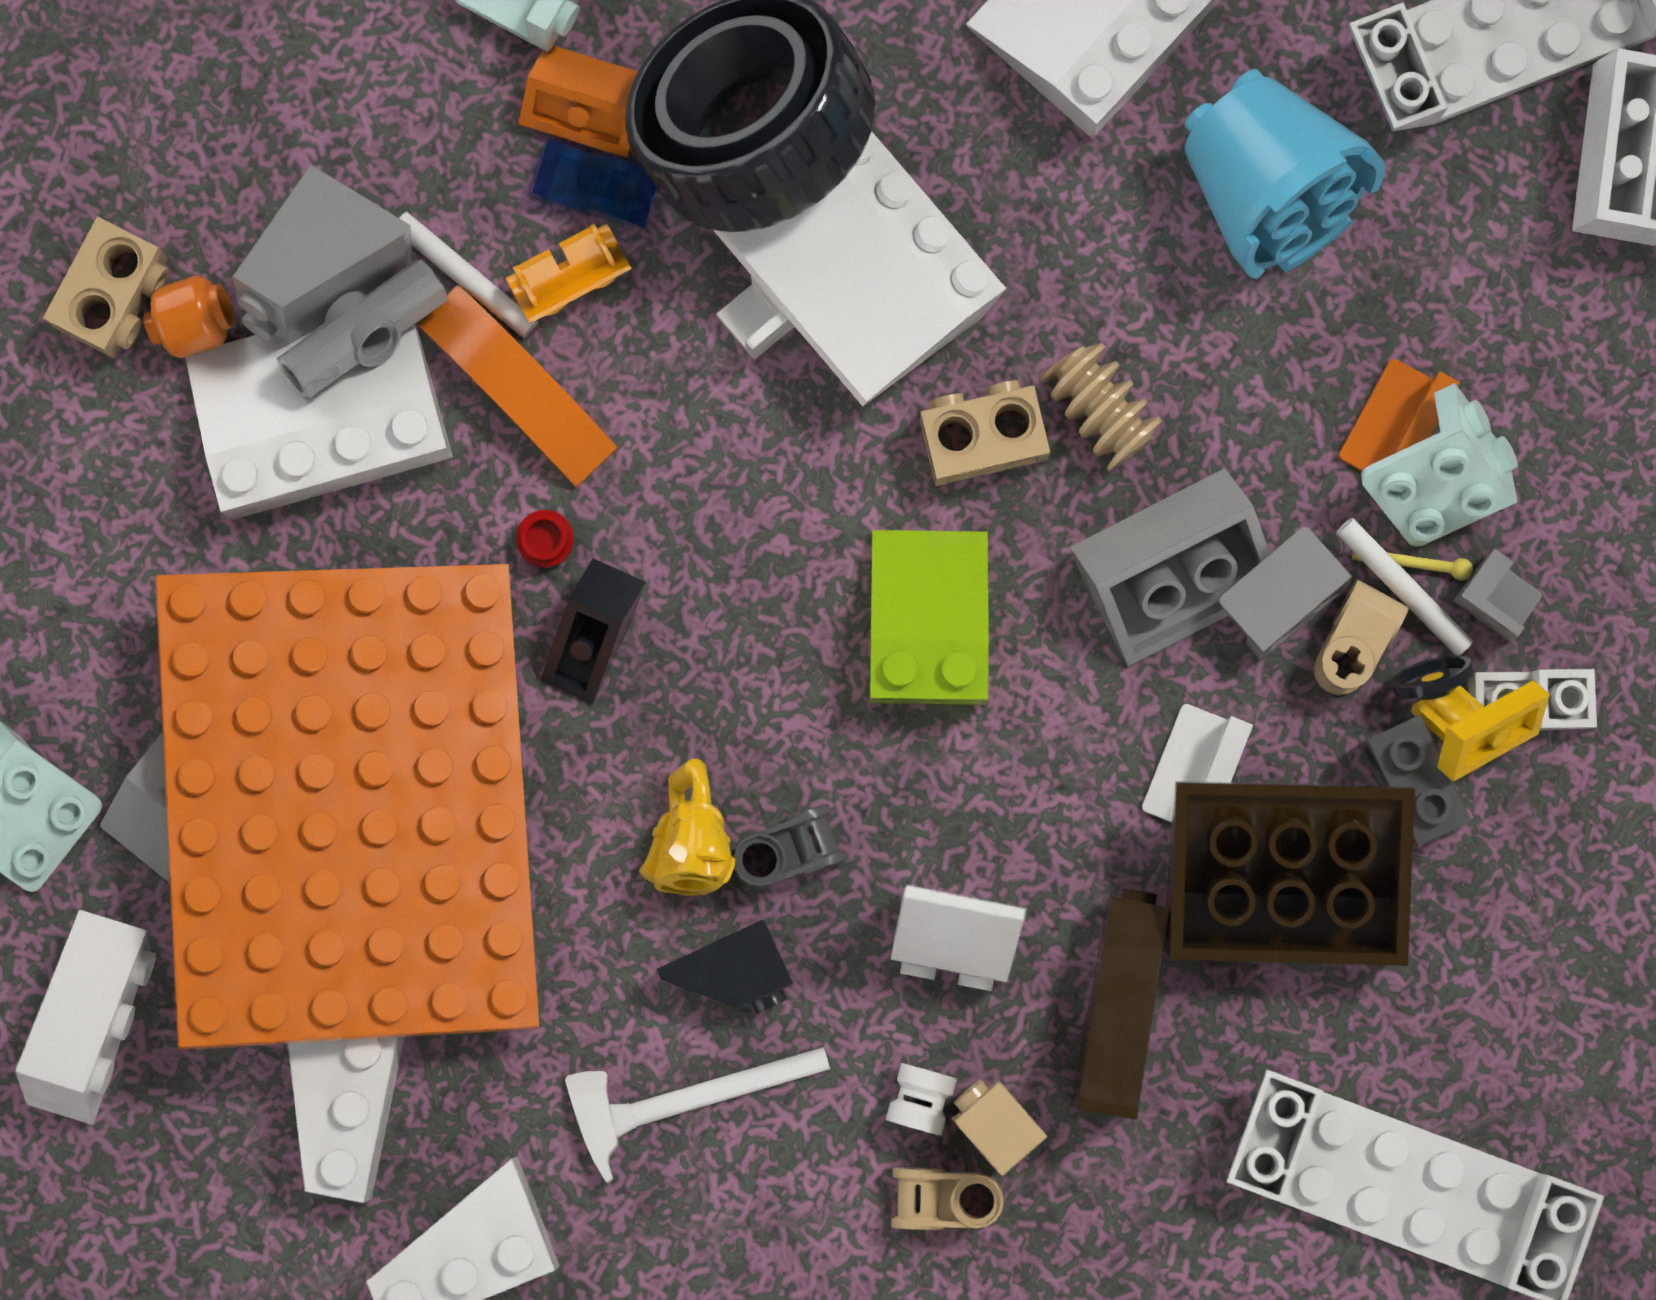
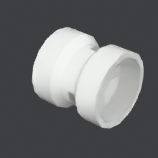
M901 1063L897 1077L901 1088L898 1098L890 1102L886 1120L941 1136L946 1117L942 1112L945 1100L953 1096L957 1078ZM911 1096L932 1102V1107L909 1102V1098Z

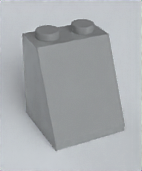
M310 165L233 275L239 313L243 317L242 323L251 332L265 340H271L275 336L286 344H291L324 324L327 311L340 296L353 291L367 295L412 263L411 226L328 174Z

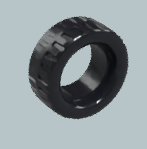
M721 0L703 8L676 26L657 44L646 58L629 92L625 114V129L634 156L655 188L679 215L706 229L722 232H747L774 226L803 213L825 198L844 180L859 160L869 140L875 117V92L872 87L871 78L854 46L833 16L827 13L815 1ZM782 73H793L783 96L758 121L742 130L725 136L699 137L711 115L734 93L762 78Z

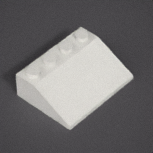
M988 0L966 23V27L1093 139L1220 0Z
M872 131L862 155L844 180L825 198L803 213L774 226L753 231L722 232L713 230L862 406L866 405L977 323L1006 290V287Z
M416 323L401 333L399 346L385 362L372 367L359 363L314 396L305 399L292 387L287 377L281 371L276 358L324 324L289 345L275 336L271 340H265L254 335L185 357L205 457L220 512L230 520H235L453 458Z

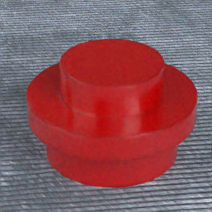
M538 510L526 516L520 523L516 533V544L520 554L528 563L540 568H551L564 562L571 554L574 546V532L568 520L558 512Z

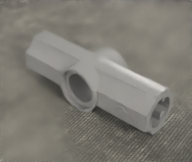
M420 259L419 261L415 260L367 295L358 291L348 292L340 296L331 305L325 317V324L276 358L280 369L292 387L305 399L307 397L311 398L359 363L367 367L377 366L393 355L399 346L402 332L448 301L445 288L439 282L433 270Z

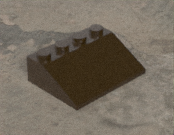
M1175 781L1166 892V907L1169 908L1165 934V950L1170 960L1408 966L1415 788Z

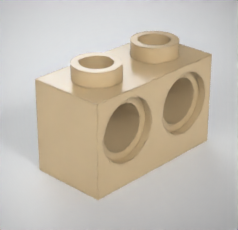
M97 216L43 319L53 328L115 359L120 348L129 349L137 338L142 325V319L137 316L147 297L151 298L153 292L158 287L165 285L169 268L164 265L168 257L159 247ZM126 253L137 255L138 264L130 276L125 278L113 277L112 266L119 256ZM97 304H109L111 314L108 322L98 329L86 328L85 317L88 310Z
M1013 380L985 388L987 395L985 397L964 401L963 394L957 393L929 401L930 409L920 413V424L935 486L1048 460L1050 449L1034 385L1020 388L1019 381ZM1005 411H1016L1025 418L1028 429L1019 437H1005L996 428V417ZM949 424H960L969 431L971 443L960 451L948 450L939 440L938 434L940 430Z
M978 1079L953 1101L960 1111L951 1119L1001 1176L1007 1173L1047 1137L1000 1081L994 1080L987 1086L982 1080Z

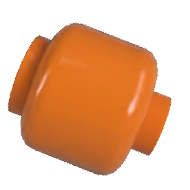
M194 275L158 287L151 296V310L144 313V324L151 342L154 345L162 344L170 355L177 358L189 357L220 347L227 339L228 329L235 326L233 306L225 288L219 283L214 285L208 278L202 275Z

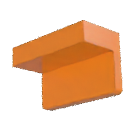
M553 45L549 53L542 50L527 77L518 124L628 158L631 148L625 129L626 105L631 86L638 71Z
M1391 359L1340 450L1339 459L1362 471L1369 465L1431 437L1439 422L1434 393L1454 383L1458 387L1460 382L1440 371L1432 379L1397 359Z

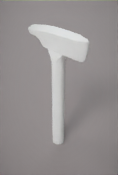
M821 1047L632 1104H610L607 1093L608 1075L604 1071L575 1073L568 1075L565 1082L585 1144L602 1177L609 1183L613 1180L609 1160L610 1155L619 1145L618 1138L637 1128V1126L829 1070L830 1067L825 1049Z

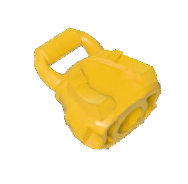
M691 759L669 775V812L663 814L658 821L657 827H654L652 846L647 859L639 870L646 880L654 883L656 890L683 896L708 895V893L719 889L730 879L736 861L731 856L729 848L731 841L724 830V818L721 812L711 804L707 767L703 761ZM693 786L691 799L685 801V791Z

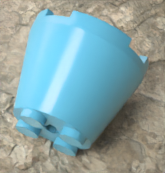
M1258 69L1244 73L1236 80L1229 93L1214 105L1205 103L1199 106L1185 121L1184 126L1190 132L1184 148L1186 158L1233 258L1254 279H1258L1265 272L1264 269L1279 265L1284 272H1288L1301 265L1338 238L1353 223V220L1348 215L1355 209L1364 192L1367 191L1369 194L1378 191L1384 179L1385 162L1366 140L1273 78L1264 77Z

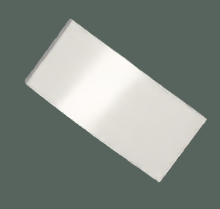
M1594 669L1474 672V675L1468 680V693L1484 707L1534 680L1550 694L1540 730L1597 727Z

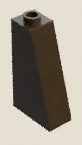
M1123 888L1121 899L1114 897L1107 899L1071 1106L1074 1108L1137 1120L1169 914L1168 907L1156 905L1157 894Z

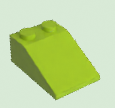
M872 530L870 703L986 705L988 701L989 666L988 532Z

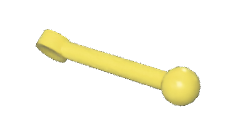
M1353 552V554H1352V560L1362 561V560ZM1388 553L1400 566L1451 573L1455 579L1460 581L1469 579L1473 573L1471 562L1465 558H1458L1453 562Z

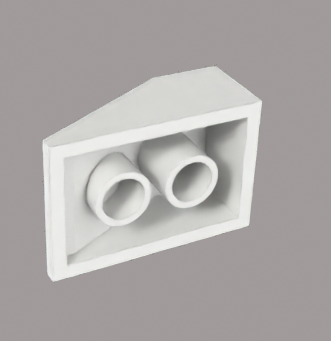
M906 885L903 891L890 960L902 962L901 974L934 980L936 969L960 973L957 985L992 991L994 980L1000 982H1007L1026 909Z

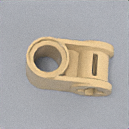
M1356 580L1333 620V627L1316 657L1313 668L1314 677L1318 685L1327 693L1338 696L1347 695L1365 684L1371 677L1383 652L1387 650L1396 636L1409 607ZM1343 654H1347L1352 658L1349 667L1356 673H1350L1342 679L1336 675L1338 665L1331 659L1337 660Z
M894 1167L892 1169V1177L898 1180L897 1216L891 1218V1227L917 1230L944 1229V1227H987L995 1222L1002 1212L1004 1203L1002 1188L997 1180L990 1175L979 1172L945 1171L946 1169ZM917 1184L921 1186L920 1212L916 1211ZM970 1184H983L994 1195V1207L984 1216L976 1217L969 1215L961 1206V1193Z

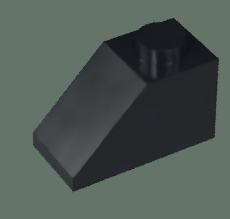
M593 558L568 598L540 681L593 704L632 622L646 582Z
M764 919L656 969L660 979L740 1009L751 1004L756 1014L788 1000L783 989L794 984Z

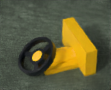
M1461 655L1443 656L1419 662L1403 669L1391 680L1394 694L1397 697L1421 699L1412 705L1411 713L1415 716L1421 715L1424 724L1443 741L1437 768L1452 782L1537 736L1550 694L1536 681L1532 680L1484 707L1460 686L1474 675L1471 659ZM1450 668L1461 669L1453 675H1450L1449 672ZM1418 677V678L1416 679V681L1407 683V682H1409L1410 680H1412V679Z

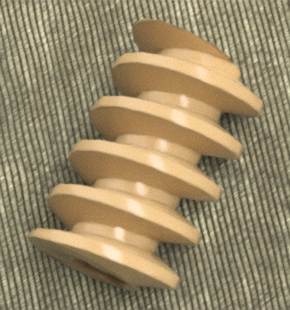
M1099 343L1087 348L1082 346L1074 350L1047 370L1039 378V382L1047 383L1059 379L1051 392L1052 399L1054 401H1062L1073 398L1065 411V416L1068 420L1087 416L1079 429V434L1082 438L1101 434L1093 448V452L1096 456L1115 453L1107 466V471L1111 472L1136 455L1154 439L1153 434L1162 420L1159 416L1144 421L1140 420L1139 415L1148 401L1145 398H1141L1127 403L1124 398L1134 383L1131 379L1117 384L1111 382V378L1120 365L1117 361L1102 366L1098 365L1096 361L1106 348L1103 343Z

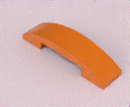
M457 285L447 295L448 301L422 318L417 325L485 392L577 488L618 447L547 371L460 285Z

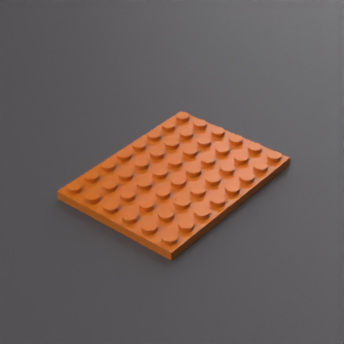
M509 564L156 575L178 1050L537 1029L539 1027Z

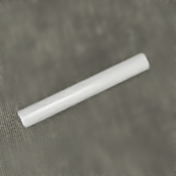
M408 212L399 217L411 226V245L523 339L529 335L538 324V320L529 323L520 305Z
M1354 518L1347 520L1337 530L1336 534L1409 607L1454 655H1461L1470 647L1473 640Z

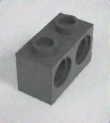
M1421 715L1358 744L1378 786L1415 788L1413 848L1472 822L1453 782L1437 768L1440 755Z

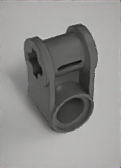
M822 805L779 822L776 826L754 833L743 839L734 853V859H736L734 873L739 881L747 887L756 889L766 888L796 876H807L848 860L846 851L839 850L827 816L831 813L829 805ZM808 828L813 832L820 853H817L814 848ZM752 846H765L775 856V869L766 877H754L743 867V854Z

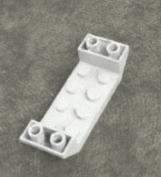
M1431 0L1406 10L1402 2L1351 22L1348 27L1393 132L1439 123L1599 60L1617 48L1627 49L1656 37V0Z
M1266 1070L1226 1182L1539 1300H1568L1604 1199L1603 1195L1555 1177L1532 1171L1327 1094L1323 1090Z

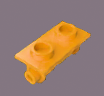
M607 223L599 228L592 224L589 228L559 243L567 260L558 265L548 249L522 264L512 267L515 273L505 279L529 323L543 316H550L559 312L569 302L594 289L603 288L611 284L616 277L632 269L618 247L617 240Z

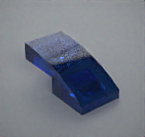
M547 139L543 142L527 196L642 229L645 227L656 188L639 165L610 155L599 157Z

